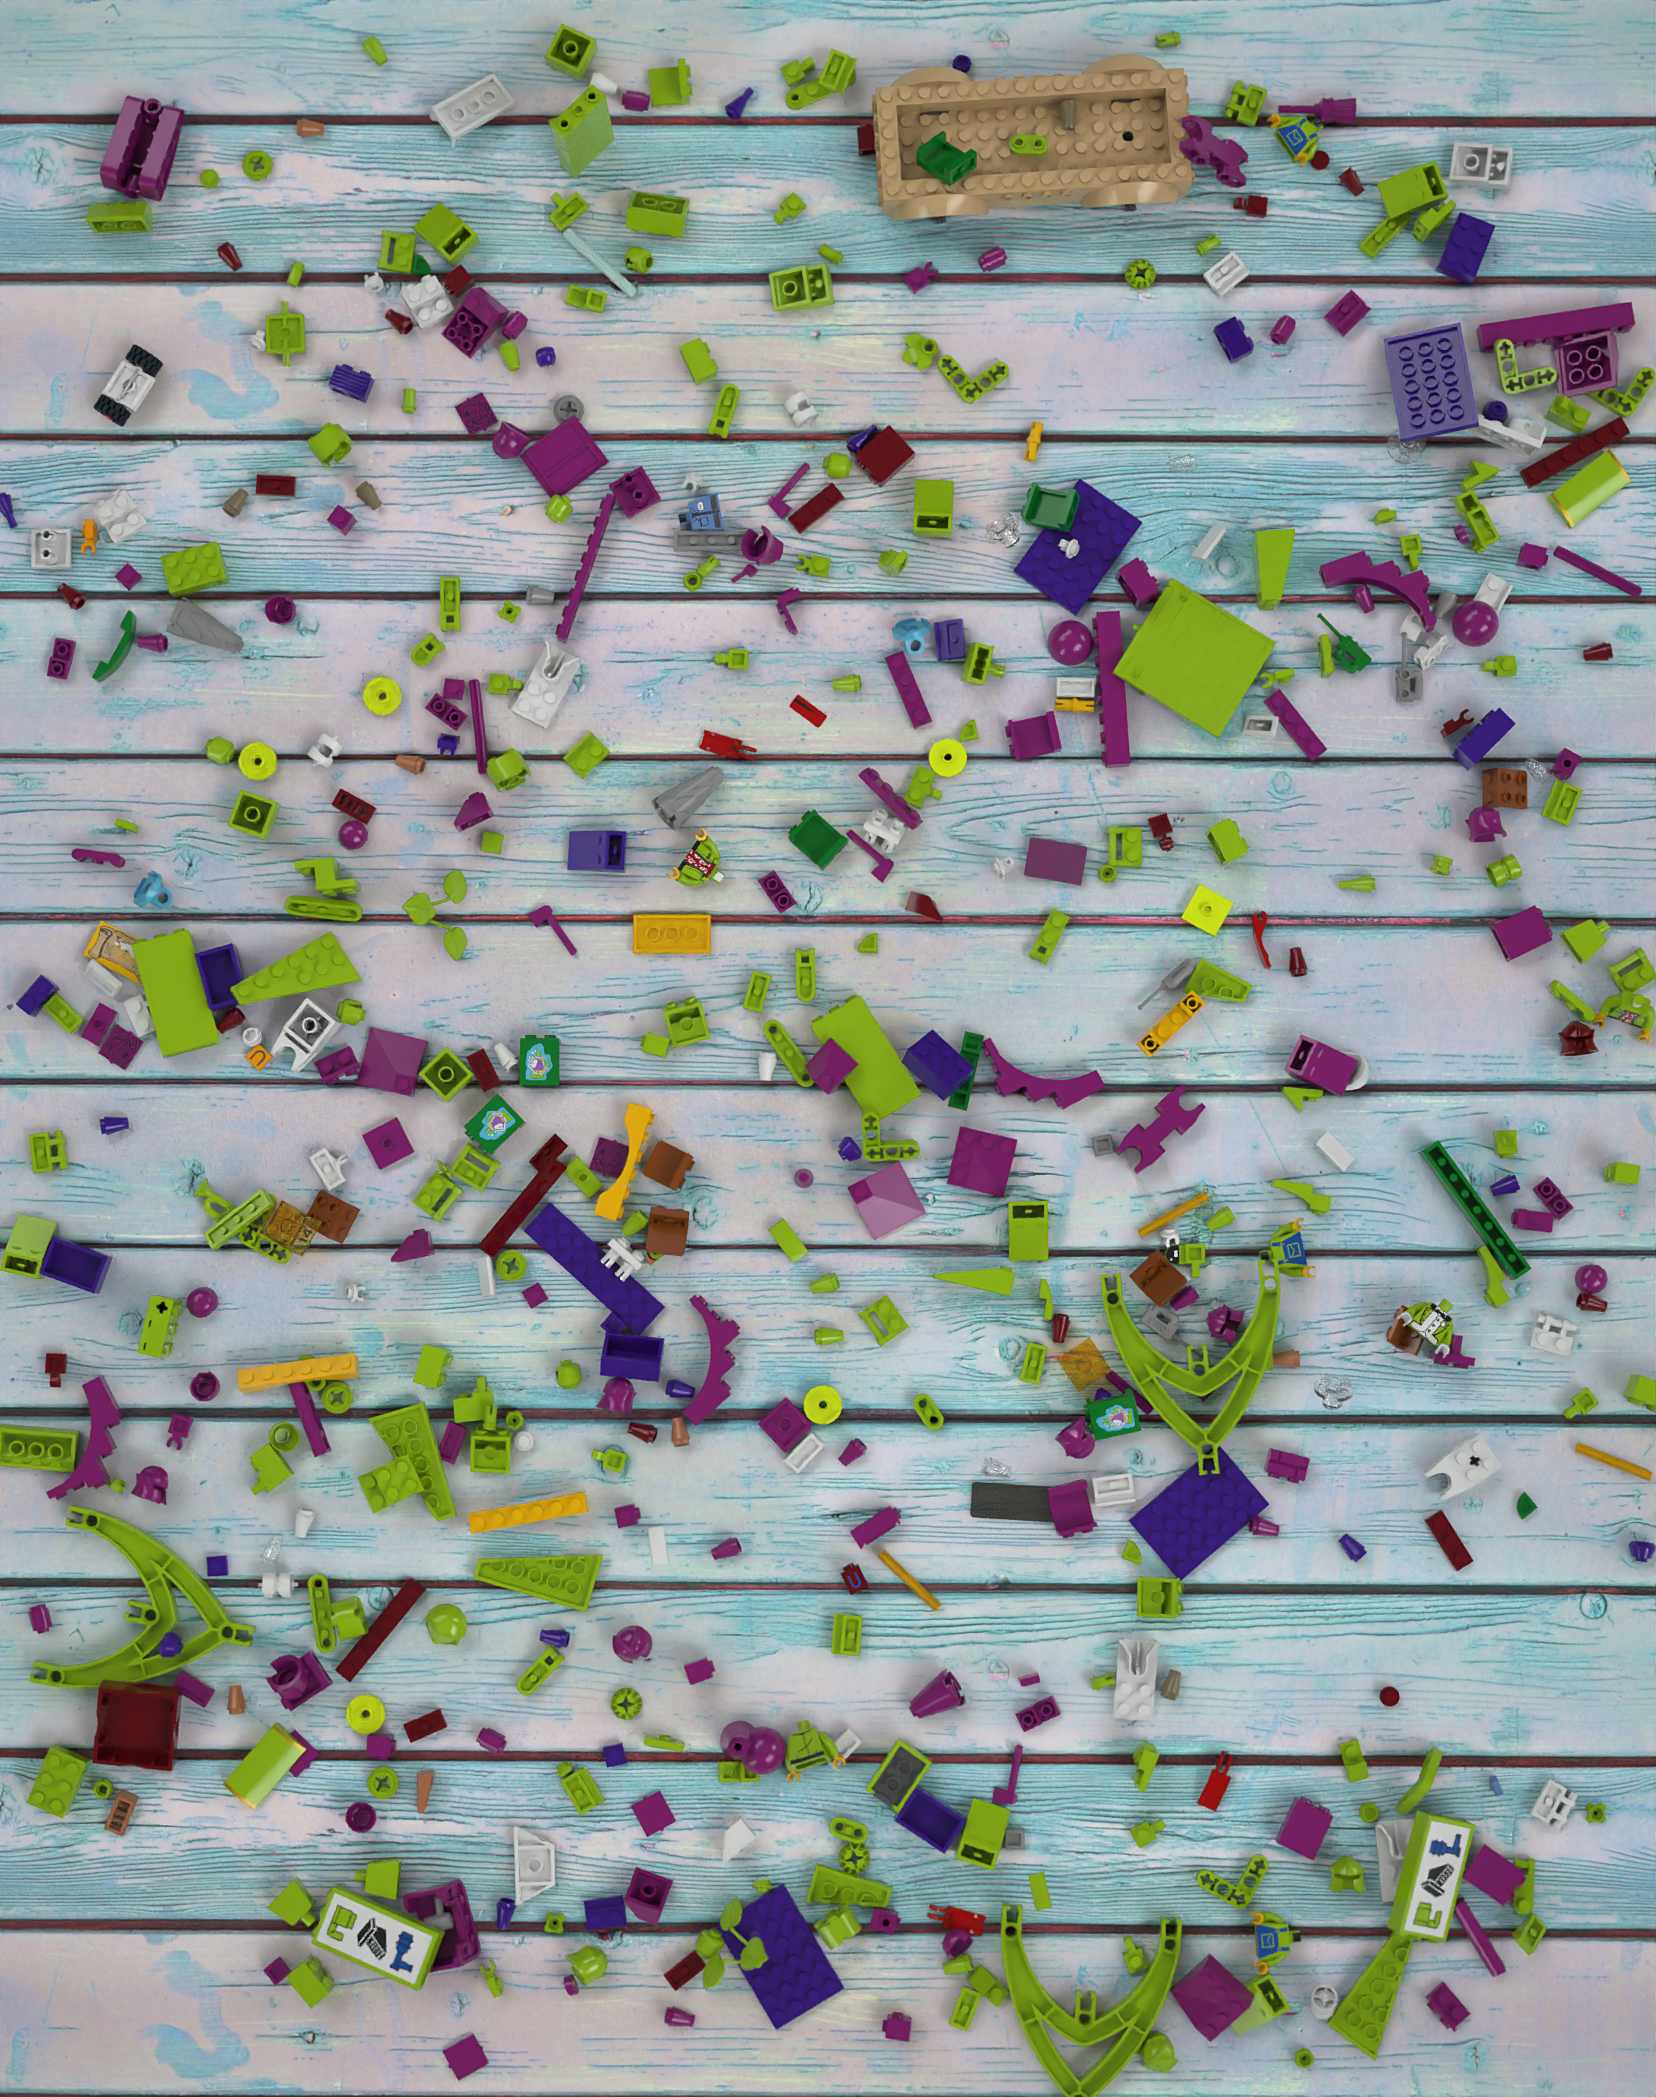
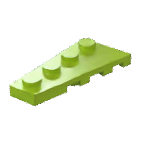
M817 1863L805 1902H822V1904L842 1903V1905L847 1903L848 1905L860 1904L861 1906L887 1908L893 1886Z

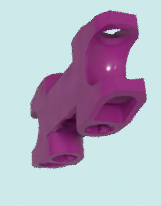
M1193 115L1182 118V127L1187 131L1189 138L1180 141L1179 149L1187 159L1197 165L1208 164L1216 170V179L1224 185L1233 188L1245 186L1246 177L1241 173L1239 165L1248 163V153L1231 139L1220 140L1212 134V124L1205 119Z
M1184 1084L1166 1095L1154 1107L1160 1116L1146 1130L1138 1123L1126 1134L1119 1147L1114 1151L1117 1155H1120L1128 1148H1135L1140 1152L1141 1161L1133 1170L1136 1175L1152 1165L1166 1151L1160 1143L1174 1129L1182 1136L1196 1122L1200 1113L1205 1109L1202 1103L1192 1111H1186L1181 1108L1179 1098L1187 1089Z

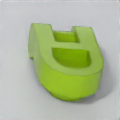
M432 632L411 652V660L417 666H426L446 647L442 642L439 643L435 639L436 636ZM429 644L434 647L431 651L426 648Z

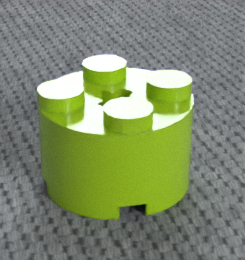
M330 422L321 428L319 434L312 436L307 441L309 449L324 467L331 466L330 462L332 461L336 463L341 461L352 450L350 445H354V442L339 424L331 425Z
M514 748L506 750L504 755L499 758L495 757L487 762L486 772L498 792H502L501 789L504 788L506 791L518 787L526 781L524 777L527 774L529 777L531 775V770L521 753L515 751Z
M354 1596L331 1604L333 1613L331 1620L334 1627L338 1626L337 1634L340 1642L368 1633L367 1620L365 1621V1611L359 1597Z
M847 1903L838 1907L837 1911L834 1908L824 1914L825 1919H820L814 1924V1927L829 1949L842 1945L845 1939L848 1937L851 1939L862 1928Z

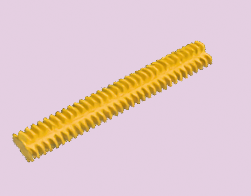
M1202 1192L1174 1210L1165 1213L1153 1220V1222L1138 1229L1140 1237L1148 1236V1233L1150 1234L1152 1231L1155 1232L1154 1230L1161 1229L1163 1225L1169 1224V1221L1176 1220L1175 1218L1182 1217V1214L1189 1213L1188 1210L1195 1209L1194 1207L1197 1208V1206H1201V1203L1207 1202L1209 1198L1206 1192Z
M1579 1442L1576 1444L1575 1452L1577 1453L1580 1452V1454L1582 1453L1586 1457L1589 1456L1593 1460L1596 1458V1461L1598 1459V1462L1608 1463L1607 1465H1612V1467L1614 1466L1618 1470L1621 1468L1623 1472L1626 1470V1473L1628 1471V1473L1635 1474L1639 1478L1642 1477L1646 1481L1648 1479L1649 1481L1651 1480L1652 1471L1643 1469V1467L1641 1468L1622 1459L1620 1460L1615 1456L1613 1457L1610 1454L1592 1447L1590 1448Z
M886 1551L881 1552L878 1559L882 1560L883 1564L886 1563L885 1566L889 1567L891 1571L893 1570L894 1574L897 1573L896 1576L900 1577L901 1581L904 1580L906 1582L905 1585L907 1584L909 1588L911 1587L912 1591L915 1590L914 1593L918 1594L919 1598L922 1597L924 1599L923 1602L925 1601L927 1605L929 1604L934 1612L942 1605L909 1572L902 1568L893 1557L891 1558V1555Z

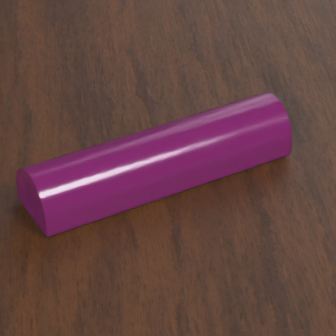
M305 1382L288 1384L314 1457L331 1452V1447L309 1388Z
M1461 1897L1456 1900L1453 1913L1492 1977L1506 1972L1504 1963L1465 1899Z

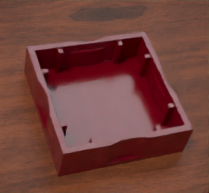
M103 1679L98 1688L97 1731L94 1737L92 1763L114 1766L132 1765L144 1769L172 1771L177 1758L183 1687Z

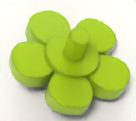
M437 1160L438 1166L441 1169L437 1172L438 1175L444 1173L445 1177L450 1179L451 1176L446 1165Z

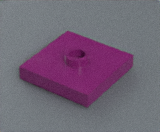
M397 1117L362 1135L379 1170L415 1152Z
M787 1397L758 1423L784 1453L813 1426Z

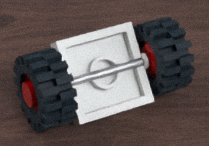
M133 344L125 357L134 366L122 361L102 393L104 394H101L93 406L96 411L121 427L125 425L131 415L130 411L125 407L136 412L156 381L153 377L157 375L163 366V363L157 357H154L151 353Z

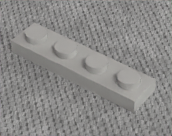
M674 531V552L742 551L741 543L747 531Z

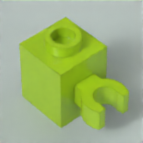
M1517 1130L1493 1131L1494 1155H1500V1158H1512V1154L1518 1153Z

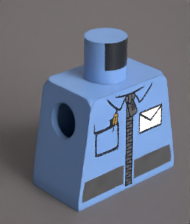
M717 493L689 502V513L678 514L680 526L692 524L693 531H724Z

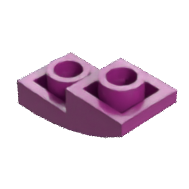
M55 638L53 655L49 660L47 676L67 680L76 641Z
M438 693L433 696L425 707L426 710L455 731L459 729L468 717Z
M775 870L758 880L780 914L796 904Z
M1548 1177L1533 1188L1541 1202L1554 1214L1558 1221L1573 1210L1574 1207Z
M1052 1695L1019 1711L1015 1715L1023 1731L1026 1732L1060 1715L1061 1711Z

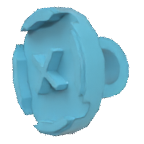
M916 618L906 619L898 622L892 628V634L895 639L903 640L904 647L910 654L918 655L925 647L923 636L929 633L931 629L930 623L925 618H921V621H917ZM914 640H918V646L915 649H911V643Z
M155 871L149 872V877L147 879L144 877L138 884L134 892L136 900L134 899L133 903L139 907H144L149 902L157 907L168 906L171 903L172 895L168 889L161 886L162 875ZM161 892L165 895L163 903H160L157 898Z

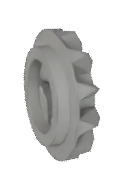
M565 395L556 401L553 412L560 424L569 419L566 412L563 411L568 409L569 404L571 409L575 411L570 413L569 418L575 415L579 421L582 420L584 406L580 399L572 395Z

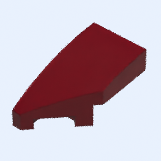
M913 891L910 892L905 910L935 920H943L935 901L930 896Z

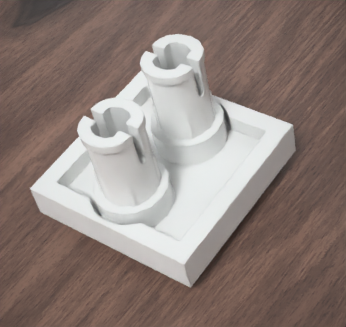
M32 529L31 568L71 569L72 531L70 529Z
M875 807L863 826V829L867 830L863 839L867 842L871 836L869 843L874 844L877 836L884 838L881 849L885 850L887 845H889L886 852L891 853L894 845H898L908 826L900 817H895L885 809Z
M623 1236L621 1238L615 1237L608 1243L611 1249L600 1260L610 1269L619 1256L623 1257L626 1262L615 1272L617 1277L624 1272L620 1277L622 1281H625L634 1269L639 1270L647 1263L644 1260L645 1255L639 1250L634 1251L630 1247L631 1243Z

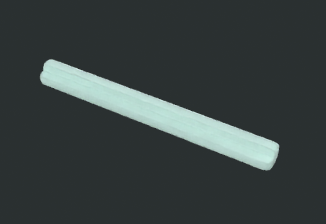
M566 229L563 237L629 297H633L637 293V289L572 229Z

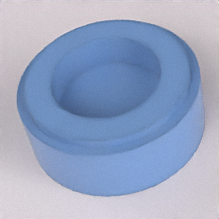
M1497 1776L1489 1777L1495 1796L1503 1795Z

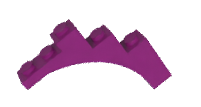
M1365 551L1320 566L1319 574L1325 589L1346 584H1366L1384 589L1398 596L1414 609L1419 615L1426 633L1434 630L1437 619L1435 613L1429 609L1430 602L1428 596L1424 595L1427 594L1430 581L1428 576L1423 574L1422 570L1400 577V568L1398 565L1395 566L1393 560L1372 567L1371 558L1366 556Z
M991 1038L983 1041V1052L986 1057H991L993 1061L991 1066L995 1074H1000V1077L994 1080L996 1084L993 1086L997 1094H1002L1003 1098L1025 1087L1026 1090L1023 1093L1028 1102L1032 1100L1034 1104L1054 1093L1055 1097L1053 1099L1057 1107H1062L1064 1110L1106 1087L1097 1070L1066 1080H1049L1034 1077L1008 1063L999 1054Z
M694 1295L689 1301L702 1314L710 1338L711 1357L703 1387L694 1401L683 1411L695 1426L731 1395L729 1391L732 1388L724 1380L720 1382L719 1379L736 1364L734 1362L736 1358L729 1350L725 1352L723 1349L740 1334L738 1331L740 1327L733 1319L731 1321L726 1319L723 1323H720L721 1317L714 1310L712 1312L709 1311L706 1307L708 1303L701 1295L699 1297Z
M99 1376L82 1385L91 1414V1431L88 1446L73 1474L63 1484L46 1492L49 1499L56 1497L59 1500L68 1495L67 1491L71 1489L77 1491L85 1486L84 1482L88 1488H100L106 1484L105 1480L110 1478L100 1457L102 1459L109 1457L113 1454L112 1450L117 1448L107 1427L109 1426L111 1429L121 1424L119 1420L123 1419L124 1416L104 1376Z

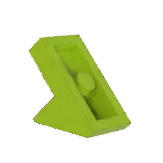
M1471 461L1468 467L1473 475L1471 474L1464 478L1459 489L1463 494L1496 476L1500 470L1495 466Z
M1293 1087L1281 1088L1282 1094L1299 1113L1302 1112L1303 1098L1307 1102H1317V1099L1323 1097V1090Z
M1358 1739L1338 1744L1349 1783L1369 1778L1367 1763L1363 1759Z
M1533 1913L1512 1935L1515 1938V1942L1530 1955L1534 1953L1548 1927Z
M981 1963L967 1978L982 1997L985 1996L996 2007L1010 1993Z

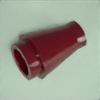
M1351 167L1338 176L1341 180L1340 183L1352 192L1355 197L1365 190L1356 171H1353Z
M226 242L216 250L219 253L218 256L234 272L243 267L233 244L231 245L229 242Z
M389 309L385 314V319L391 323L399 334L407 335L411 332L414 323L410 317L395 312L392 309Z
M62 583L57 589V592L61 594L72 609L78 610L86 602L82 592L68 586L66 583Z
M1603 642L1583 650L1585 662L1608 661V659L1613 658L1610 643Z
M1301 948L1289 949V973H1291V977L1305 976L1308 967Z
M238 1007L231 1008L220 1022L216 1024V1028L220 1033L224 1034L226 1031L243 1024V1021L246 1019L245 1015Z
M1588 1292L1579 1293L1576 1300V1306L1581 1311L1604 1313L1608 1305L1607 1301Z
M1055 1313L1051 1320L1052 1341L1064 1343L1071 1321L1069 1320V1315Z
M631 1422L627 1433L648 1444L649 1442L654 1443L658 1428L650 1424Z

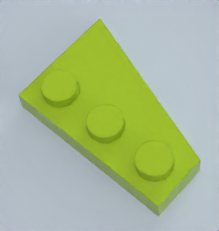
M1201 958L1183 993H1190L1193 990L1197 995L1244 1003L1253 985Z

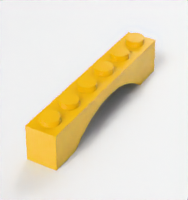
M629 1103L624 1118L629 1137L627 1163L617 1181L608 1190L599 1195L594 1214L617 1221L618 1218L622 1219L625 1207H622L624 1199L628 1200L631 1189L628 1188L630 1180L634 1181L637 1170L634 1168L636 1162L640 1163L643 1152L640 1150L642 1144H646L649 1133L646 1131L648 1125L652 1126L655 1114H652V1109Z
M354 1353L237 1370L238 1388L243 1394L262 1392L270 1388L296 1382L345 1380L360 1377L358 1358Z
M586 1491L529 1503L472 1512L468 1514L470 1531L473 1534L585 1513L589 1511Z

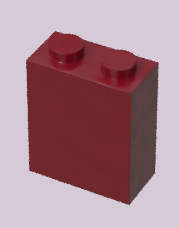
M888 425L855 455V464L862 472L865 470L868 473L869 480L875 486L878 484L882 488L915 458V452Z

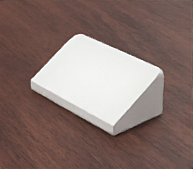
M1212 526L1191 556L1201 564L1204 563L1225 535L1226 528Z
M492 1257L478 1258L481 1294L483 1297L496 1295Z

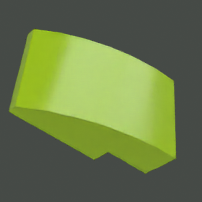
M826 263L811 267L804 265L769 274L775 312L805 310L835 304L830 269Z

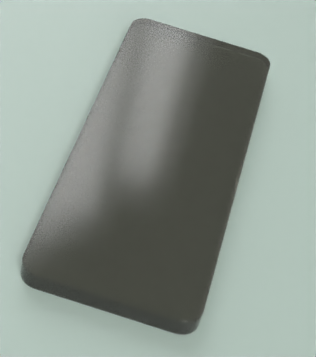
M973 1482L970 1515L974 1518L1053 1522L1045 1490L1051 1486Z

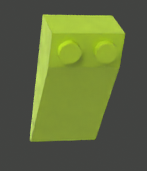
M1000 1266L999 1269L933 1274V1278L1011 1296L1016 1273L1012 1272L1010 1267Z

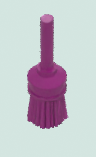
M1322 97L1319 104H1314V106L1278 105V113L1314 114V116L1319 117L1321 122L1336 121L1354 124L1356 118V98L1334 100L1333 98L1325 99Z

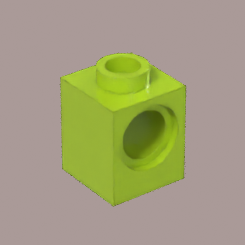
M648 1032L647 1036L643 1035L640 1046L643 1047V1052L665 1059L671 1039Z

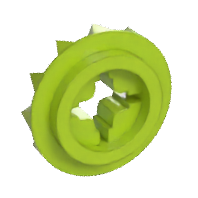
M254 150L244 157L242 168L245 175L251 180L260 181L261 179H267V176L272 173L273 162L266 152ZM259 162H261V166L263 168H258L255 171V166L253 164H258Z
M1138 259L1132 261L1127 266L1125 272L1127 283L1138 290L1150 287L1156 277L1154 265L1149 263L1148 260ZM1137 269L1140 271L1146 270L1144 273L1145 278L1141 276L1135 277L1138 273Z
M505 1251L496 1261V1271L506 1281L519 1280L526 1273V1259L518 1251ZM516 1258L515 1265L519 1270L512 1269L508 1274L509 1267L504 1262L511 1263Z
M334 1382L323 1390L322 1404L326 1410L339 1414L350 1408L353 1402V1393L349 1386L342 1382ZM331 1392L335 1394L343 1392L341 1396L342 1402L337 1401L332 1404L335 1397Z
M631 1688L619 1689L611 1699L612 1712L619 1719L629 1720L635 1718L642 1708L641 1696ZM625 1696H627L628 1702L635 1703L628 1707L627 1712L624 1706L618 1705L624 1702Z
M386 1766L374 1769L367 1779L369 1792L379 1799H387L393 1796L399 1786L398 1775H396L393 1769ZM388 1776L386 1782L388 1786L378 1789L380 1785L379 1778L384 1779Z
M853 1842L844 1845L839 1852L840 1866L851 1874H859L865 1871L870 1863V1853L866 1846ZM852 1850H854L856 1856H860V1859L857 1860V1866H855L853 1861L847 1860L851 1858Z

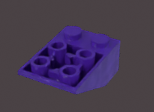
M608 830L570 831L567 870L626 873L627 832Z

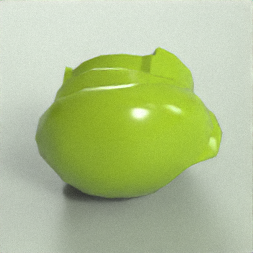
M439 1604L430 1609L427 1617L423 1620L428 1628L431 1640L435 1644L457 1646L459 1641L466 1635L467 1622L465 1615L459 1607L454 1605Z

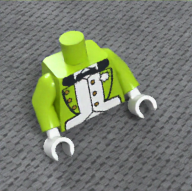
M1444 1298L1438 1306L1433 1302H1420L1411 1305L1397 1317V1320L1400 1318L1404 1319L1405 1323L1402 1326L1408 1325L1430 1345L1438 1347L1435 1350V1354L1440 1350L1444 1354L1442 1358H1445L1450 1352L1449 1346L1452 1341L1454 1327L1452 1325L1453 1319L1447 1313L1453 1305Z

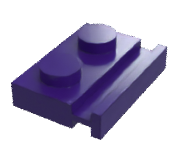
M963 619L934 622L937 660L966 658Z
M623 1894L584 1900L587 1931L627 1925Z

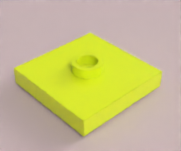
M1199 884L1181 919L1215 937L1233 902Z

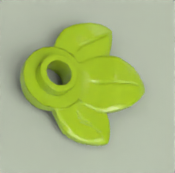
M910 334L904 337L909 348L904 352L902 360L909 364L917 363L919 370L928 368L932 363V357L938 352L937 342L931 338L925 339L920 334ZM931 346L932 350L926 351L925 347Z

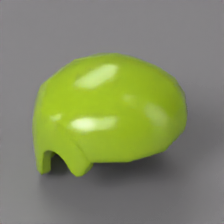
M277 1423L269 1431V1442L277 1451L287 1453L294 1450L299 1444L300 1433L291 1423Z

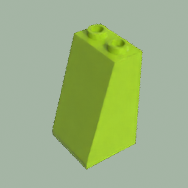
M1295 529L1256 531L1252 539L1257 608H1263V611L1274 610V607H1277L1282 599Z

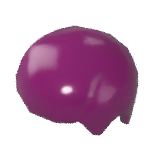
M275 595L266 602L265 614L270 622L286 625L294 620L296 605L287 596Z
M348 821L338 831V841L347 850L360 849L368 839V831L365 825L359 821Z
M1588 1264L1581 1266L1576 1271L1575 1283L1583 1293H1599L1606 1287L1608 1281L1607 1273L1601 1266Z
M199 1287L193 1290L187 1297L186 1307L191 1315L197 1318L209 1316L218 1306V1296L214 1290L208 1287Z
M210 1371L198 1373L190 1384L192 1396L202 1402L211 1401L218 1395L220 1390L218 1378Z
M364 1802L354 1803L345 1814L348 1827L358 1833L370 1831L377 1821L374 1808Z
M954 1929L945 1935L942 1941V1949L947 1956L957 1957L972 1945L973 1939L965 1930Z

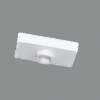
M1410 607L1397 635L1402 637L1401 633L1406 632V639L1415 643L1423 624L1419 615L1412 607Z
M1057 677L1056 697L1095 698V678Z
M94 959L88 963L83 973L112 999L117 996L122 986L118 979Z
M810 1432L784 1459V1462L799 1474L825 1445Z
M849 1727L834 1741L840 1752L838 1755L846 1759L862 1743V1740ZM831 1758L832 1761L827 1763L835 1770L836 1768L833 1765L834 1758ZM837 1760V1764L840 1765L842 1760Z

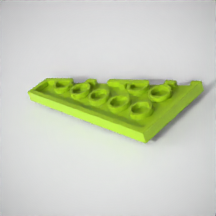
M330 931L230 988V991L238 1004L243 1006L263 1002L268 999H277L288 995L321 990L331 986L360 982L362 979Z
M425 1402L368 1419L378 1431L380 1438L387 1444L390 1449L389 1451L395 1459L409 1453L425 1490L419 1493L437 1522L457 1516Z
M604 1554L479 1559L473 1579L587 1612Z
M1394 1931L1335 2009L1334 2014L1326 2022L1375 2061L1395 2002L1399 1983H1401L1402 1974L1415 1940L1410 1938V1935H1406V1938L1394 1934Z

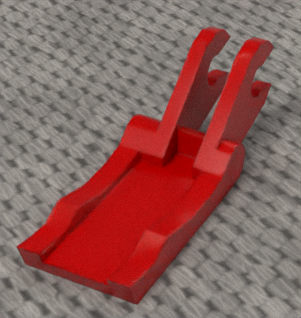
M704 730L703 740L699 746L701 750L732 759L740 757L754 761V756L739 753L741 749L756 753V748L741 745L742 740Z
M1262 911V920H1258L1255 913L1252 916L1253 938L1264 968L1270 969L1272 966L1268 960L1269 955L1264 949L1261 938L1268 917L1266 912Z
M1224 1751L1221 1752L1215 1769L1211 1770L1207 1783L1197 1804L1215 1812L1231 1780V1776H1228L1227 1772L1233 1760V1755H1229L1223 1773L1219 1772L1225 1757Z
M929 1905L931 1910L945 1912L944 1916L927 1913L928 1918L943 1921L942 1926L963 1929L968 1933L978 1936L982 1935L981 1931L986 1916L947 1905V1908Z

